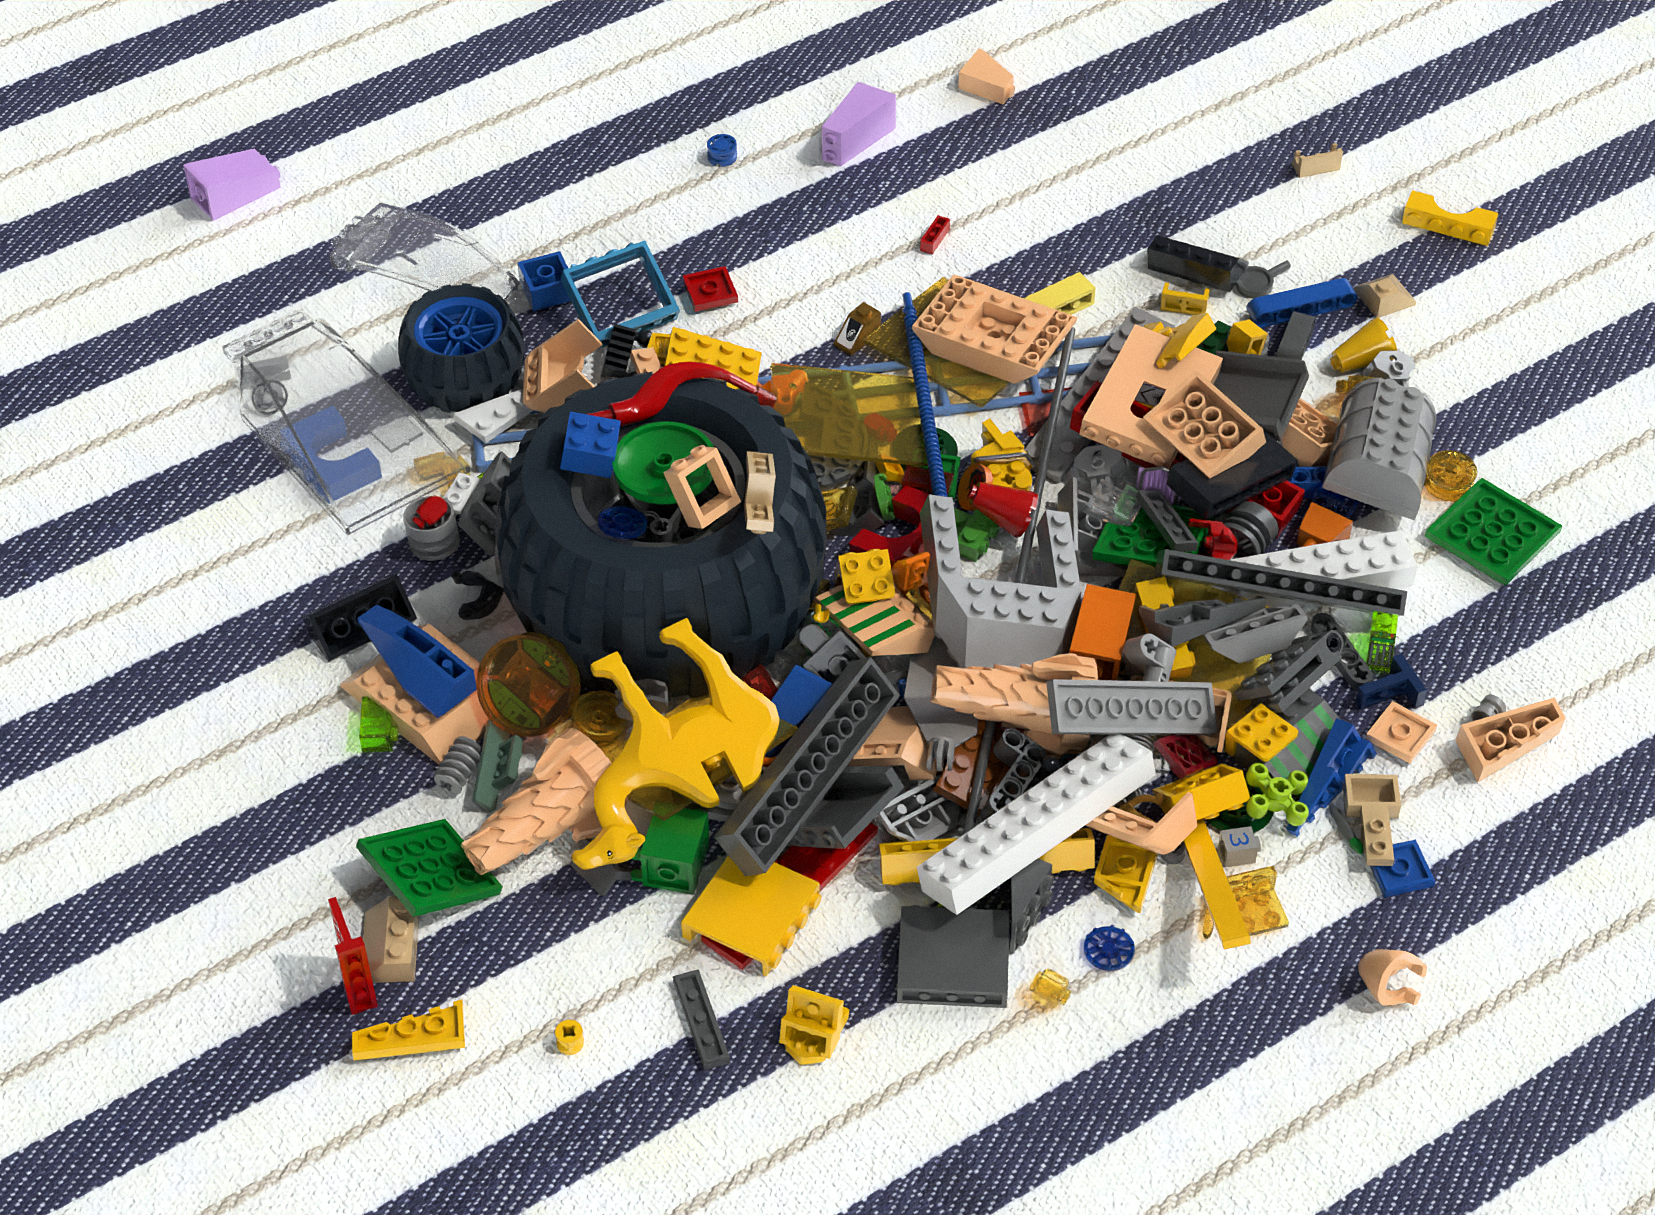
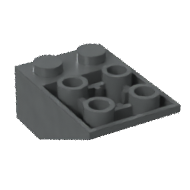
M1039 858L1011 877L1009 928L1010 953L1012 954L1015 953L1019 945L1023 946L1029 935V928L1036 926L1042 907H1047L1052 899L1053 892L1050 891L1054 881V877L1051 876L1052 864Z

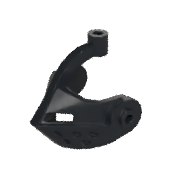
M458 570L452 572L451 577L455 584L462 583L468 586H482L480 595L475 601L462 604L459 608L458 615L461 619H482L494 612L503 596V587L488 580L479 572L465 571L460 573Z

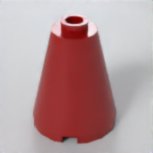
M978 482L977 485L973 484L967 495V498L970 499V505L1017 538L1021 537L1026 531L1032 519L1029 517L1031 509L1035 510L1038 502V494L1032 491Z

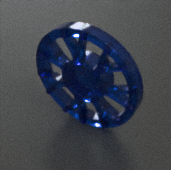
M1322 480L1313 491L1312 502L1317 504V499L1325 498L1326 505L1322 507L1334 509L1333 512L1337 514V509L1343 507L1346 512L1344 517L1349 518L1356 510L1358 500L1329 491L1326 495L1319 491L1323 485L1324 480ZM1345 498L1353 500L1352 507L1344 504Z
M611 507L599 514L598 526L606 535L613 538L629 539L636 538L646 531L647 519L641 512L635 509Z

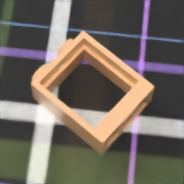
M700 445L690 451L691 454L686 458L674 461L671 464V468L664 472V476L688 527L703 529L738 505L741 500L717 448ZM706 463L719 494L699 507L685 477Z

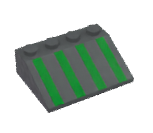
M1311 689L1305 691L1286 710L1276 713L1298 730V737L1267 762L1262 761L1237 743L1234 761L1247 771L1252 764L1261 763L1267 767L1268 775L1271 779L1275 777L1287 779L1288 775L1295 770L1304 772L1309 779L1336 718L1340 719L1329 704ZM1302 793L1298 795L1291 794L1295 802H1298Z

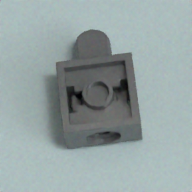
M814 623L804 625L799 632L801 644L810 652L801 661L802 665L809 672L823 678L820 675L822 673L825 680L834 684L851 661L868 658L839 627L829 636Z

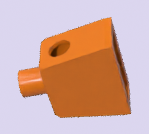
M1312 502L1300 525L1297 545L1305 547L1349 539L1353 521Z

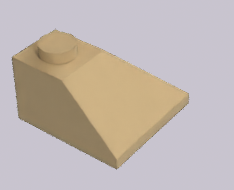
M1393 274L1354 287L1356 294L1376 318L1416 305V300Z

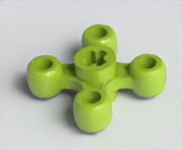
M1261 763L1252 764L1246 773V781L1253 787H1259L1263 791V795L1255 794L1249 799L1246 806L1247 814L1254 819H1260L1266 814L1267 810L1273 812L1283 810L1289 824L1293 826L1303 825L1309 814L1308 807L1302 802H1295L1291 794L1298 795L1305 790L1308 784L1307 775L1302 771L1295 770L1288 775L1287 779L1282 777L1271 779L1265 765Z

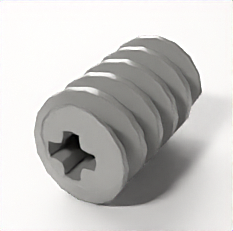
M464 736L457 737L453 745L450 746L448 753L444 756L443 761H441L439 768L434 773L435 783L448 793L460 794L462 787L467 783L466 779L471 777V771H474L476 764L480 762V745L470 738Z

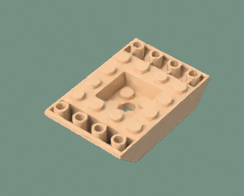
M953 274L912 325V330L932 355L1016 384L1039 373L1076 323L1077 317Z

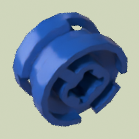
M717 134L709 138L707 141L708 161L713 165L721 164V167H726L736 162L737 141L735 138L727 134Z

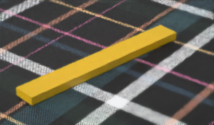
M1203 818L1197 820V827L1183 840L1222 947L1223 949H1230L1251 944L1250 935Z

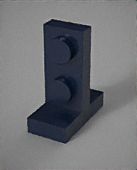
M1401 653L1393 656L1389 675L1373 682H1366L1358 687L1355 701L1361 710L1405 694L1416 709L1424 706L1427 688Z

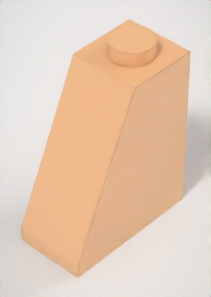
M978 48L959 71L958 89L1004 104L1015 92V86L1013 85L1014 76L985 51Z

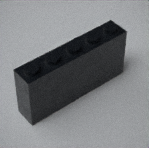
M1263 429L1266 443L1248 459L1210 479L1187 459L1181 463H1175L1170 468L1166 484L1203 519L1207 520L1292 478L1298 460Z

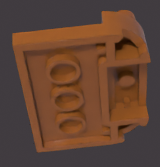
M981 719L978 721L977 734L955 748L952 770L947 771L946 762L933 789L936 793L967 810L986 720ZM995 726L977 814L979 817L981 810L1010 770V767L1000 761L993 752L994 745L1004 732V730Z

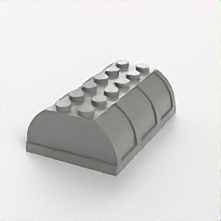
M1371 378L1351 388L1341 404L1322 488L1415 520L1421 504L1422 489L1425 483L1432 437L1436 426V410L1430 398L1425 393L1420 392L1419 389L1399 385L1393 379Z

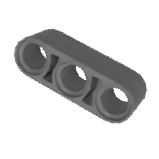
M1293 311L1277 352L1278 358L1302 360L1314 330L1315 316Z

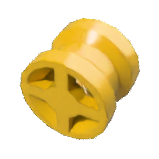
M564 1020L557 1025L555 1036L558 1050L565 1055H573L581 1051L584 1046V1038L580 1023L575 1020Z

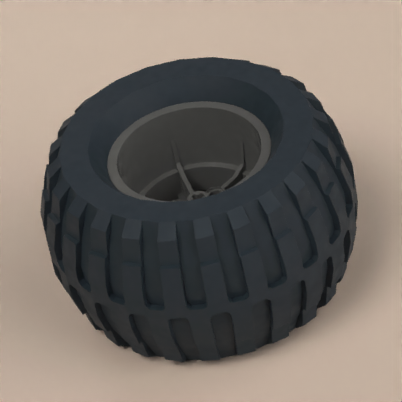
M653 372L634 374L631 377H614L597 383V386L587 390L580 389L565 398V403L561 406L549 408L538 419L537 428L526 431L519 444L516 456L512 458L509 476H504L494 530L504 593L529 637L542 638L547 644L549 642L555 644L565 653L566 658L572 664L574 673L578 674L581 683L595 690L602 688L611 689L614 691V695L615 690L618 688L613 680L605 677H594L590 668L593 662L618 652L633 681L651 678L665 682L668 688V701H671L672 697L689 695L690 698H696L710 694L701 668L681 648L662 643L659 637L661 630L688 618L692 631L708 646L722 654L732 673L743 682H745L747 672L761 671L774 662L776 652L785 649L795 638L801 622L806 618L809 607L813 603L824 575L826 506L811 459L801 446L793 430L785 426L783 416L771 406L760 405L758 396L742 389H732L727 386L726 381L714 378H696L684 381L672 392L663 409L657 414L643 421L620 427L617 442L618 444L626 434L640 426L665 421L692 426L706 435L713 444V447L717 448L741 502L705 528L688 527L678 503L653 504L630 496L618 485L613 471L611 478L560 469L570 411L591 414L607 410L611 403L632 398L654 374ZM747 451L773 454L776 474L772 503L774 527L773 532L767 531L766 534H756L746 529L744 501L747 484ZM712 479L710 484L701 493L694 496L699 507L719 494L714 480Z

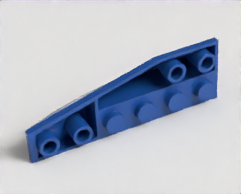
M375 605L357 618L359 624L404 691L436 718L441 717L477 690L474 670L439 641L410 621L379 605Z

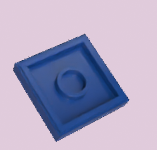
M1416 839L1393 844V866H1370L1384 898L1434 887L1436 882Z

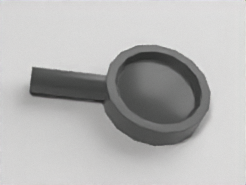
M1286 260L1269 270L1259 266H1247L1235 284V288L1241 295L1252 299L1269 295L1273 289V277L1291 268V264Z

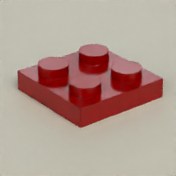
M726 266L682 275L683 284L695 312L738 303V294Z

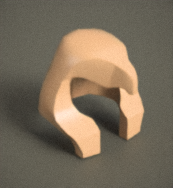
M1376 949L1364 954L1358 964V972L1369 992L1381 1005L1402 1003L1416 1005L1421 997L1419 992L1408 987L1388 990L1386 989L1389 977L1401 969H1406V967L1420 977H1425L1427 965L1417 956L1406 951Z

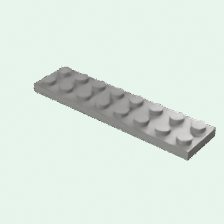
M1060 679L1046 681L1052 734L1214 735L1218 733L1212 683Z

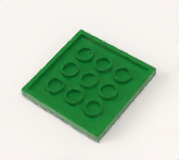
M1480 478L1426 530L1425 537L1506 586L1561 532L1563 525L1484 478Z
M1120 496L1092 551V559L1155 571L1158 551L1172 549L1138 500ZM1172 505L1198 542L1196 551L1185 553L1198 555L1208 529L1188 527V522L1192 518L1198 520L1205 519L1191 507ZM1214 516L1211 517V518H1209V519H1207V520H1208V521H1213V520H1214Z
M446 819L360 838L356 844L359 852L413 917L500 895L503 888L490 871L483 875L475 871L474 866L461 847V843L464 840Z

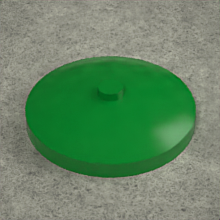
M665 421L640 426L626 434L617 444L615 461H612L615 480L622 490L638 500L653 504L677 503L664 476V472L671 468V464L674 461L689 456L693 448L700 445L713 447V444L701 431L683 423ZM706 463L685 477L694 496L701 493L713 479Z

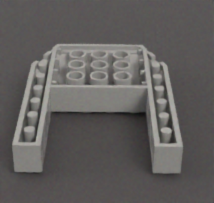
M928 495L920 511L924 552H929L930 554L927 578L933 628L937 638L942 639L948 647L947 653L957 663V668L971 666L993 668L994 664L1020 667L1021 664L1032 665L1033 662L1059 654H1068L1081 604V587L1069 512L1045 510L1036 526L1044 586L962 576L953 498Z

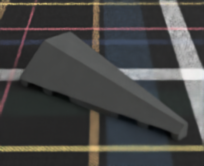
M871 439L868 440V449L863 464L858 472L851 477L843 496L844 508L837 511L838 523L830 529L833 535L856 536L863 528L874 532L884 524L874 482V475L879 474L875 464L878 459L877 445Z
M1256 596V598L1242 601L1239 597L1233 598L1232 603H1225L1219 599L1191 601L1169 607L1168 604H1160L1159 609H1151L1144 605L1139 606V614L1150 634L1155 635L1174 647L1265 608L1266 598Z

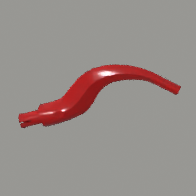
M678 362L666 365L656 371L632 398L611 403L607 410L588 413L587 415L620 420V427L643 421L663 409L678 385L684 381L696 378L721 379L753 394L756 386L715 365L702 362Z

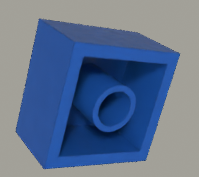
M560 251L517 262L519 282L533 311L571 301L561 282L563 270L568 269V266Z
M570 411L560 469L611 478L613 471L612 461H615L621 421Z

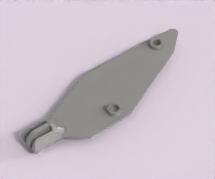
M936 635L928 653L911 654L904 700L929 745L927 769L932 771L933 761L936 758L937 771H943L944 760L946 759L947 771H951L955 748L977 734L979 719L975 718L973 714L957 712L954 708L943 707L930 702L936 666L957 668V663L947 653L948 647Z

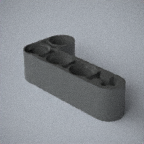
M1006 729L994 745L993 752L995 756L1008 765L1010 770L981 810L980 818L982 822L1022 795L1041 767L1040 759L1046 755L1045 750L1039 744L1016 729Z

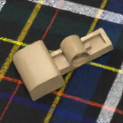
M1345 774L1343 781L1345 817L1361 818V842L1364 846L1366 866H1393L1394 853L1389 818H1399L1401 800L1398 775Z

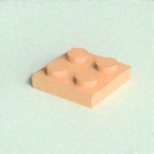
M1392 701L1367 732L1366 740L1411 764L1436 732L1437 724Z

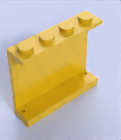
M728 855L681 921L682 937L692 942L697 933L751 957L762 963L763 976L767 977L771 969H776L779 965L784 950L792 946L797 931L805 927L811 910H815L819 906L822 898L820 895V883L773 862L766 873L745 876Z

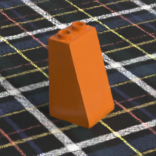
M1087 584L1069 653L1095 659L1098 680L1118 681L1136 594Z

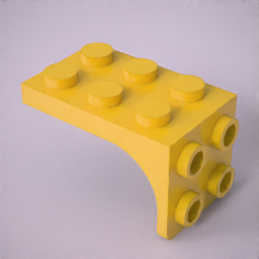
M872 549L863 553L849 552L838 556L833 583L834 588L843 584L846 603L856 604L894 598L895 587L888 549Z

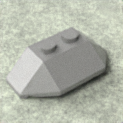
M1292 604L1290 607H1268L1203 634V638L1212 650L1238 663L1254 660V658L1275 654L1280 650L1287 649L1307 622L1308 617L1298 604Z
M940 775L936 776L934 780H929L894 798L877 815L888 833L904 842L934 840L956 827L961 806L933 791Z

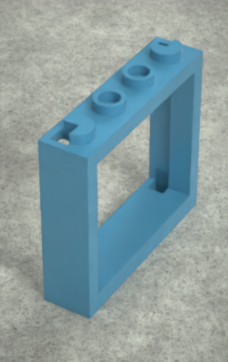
M646 241L635 244L631 242L626 248L620 250L612 249L604 256L598 258L596 256L591 257L585 263L579 265L572 264L570 268L563 270L561 282L580 321L601 341L602 346L598 349L608 346L613 326L598 332L574 284L575 281L639 258L663 308L618 325L636 329V332H640L674 321L679 315L680 309Z

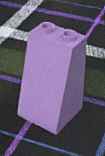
M857 82L822 126V160L842 166L896 128V94Z
M255 149L183 165L190 198L213 221L281 188L279 181L281 175L278 168L272 166L267 158Z

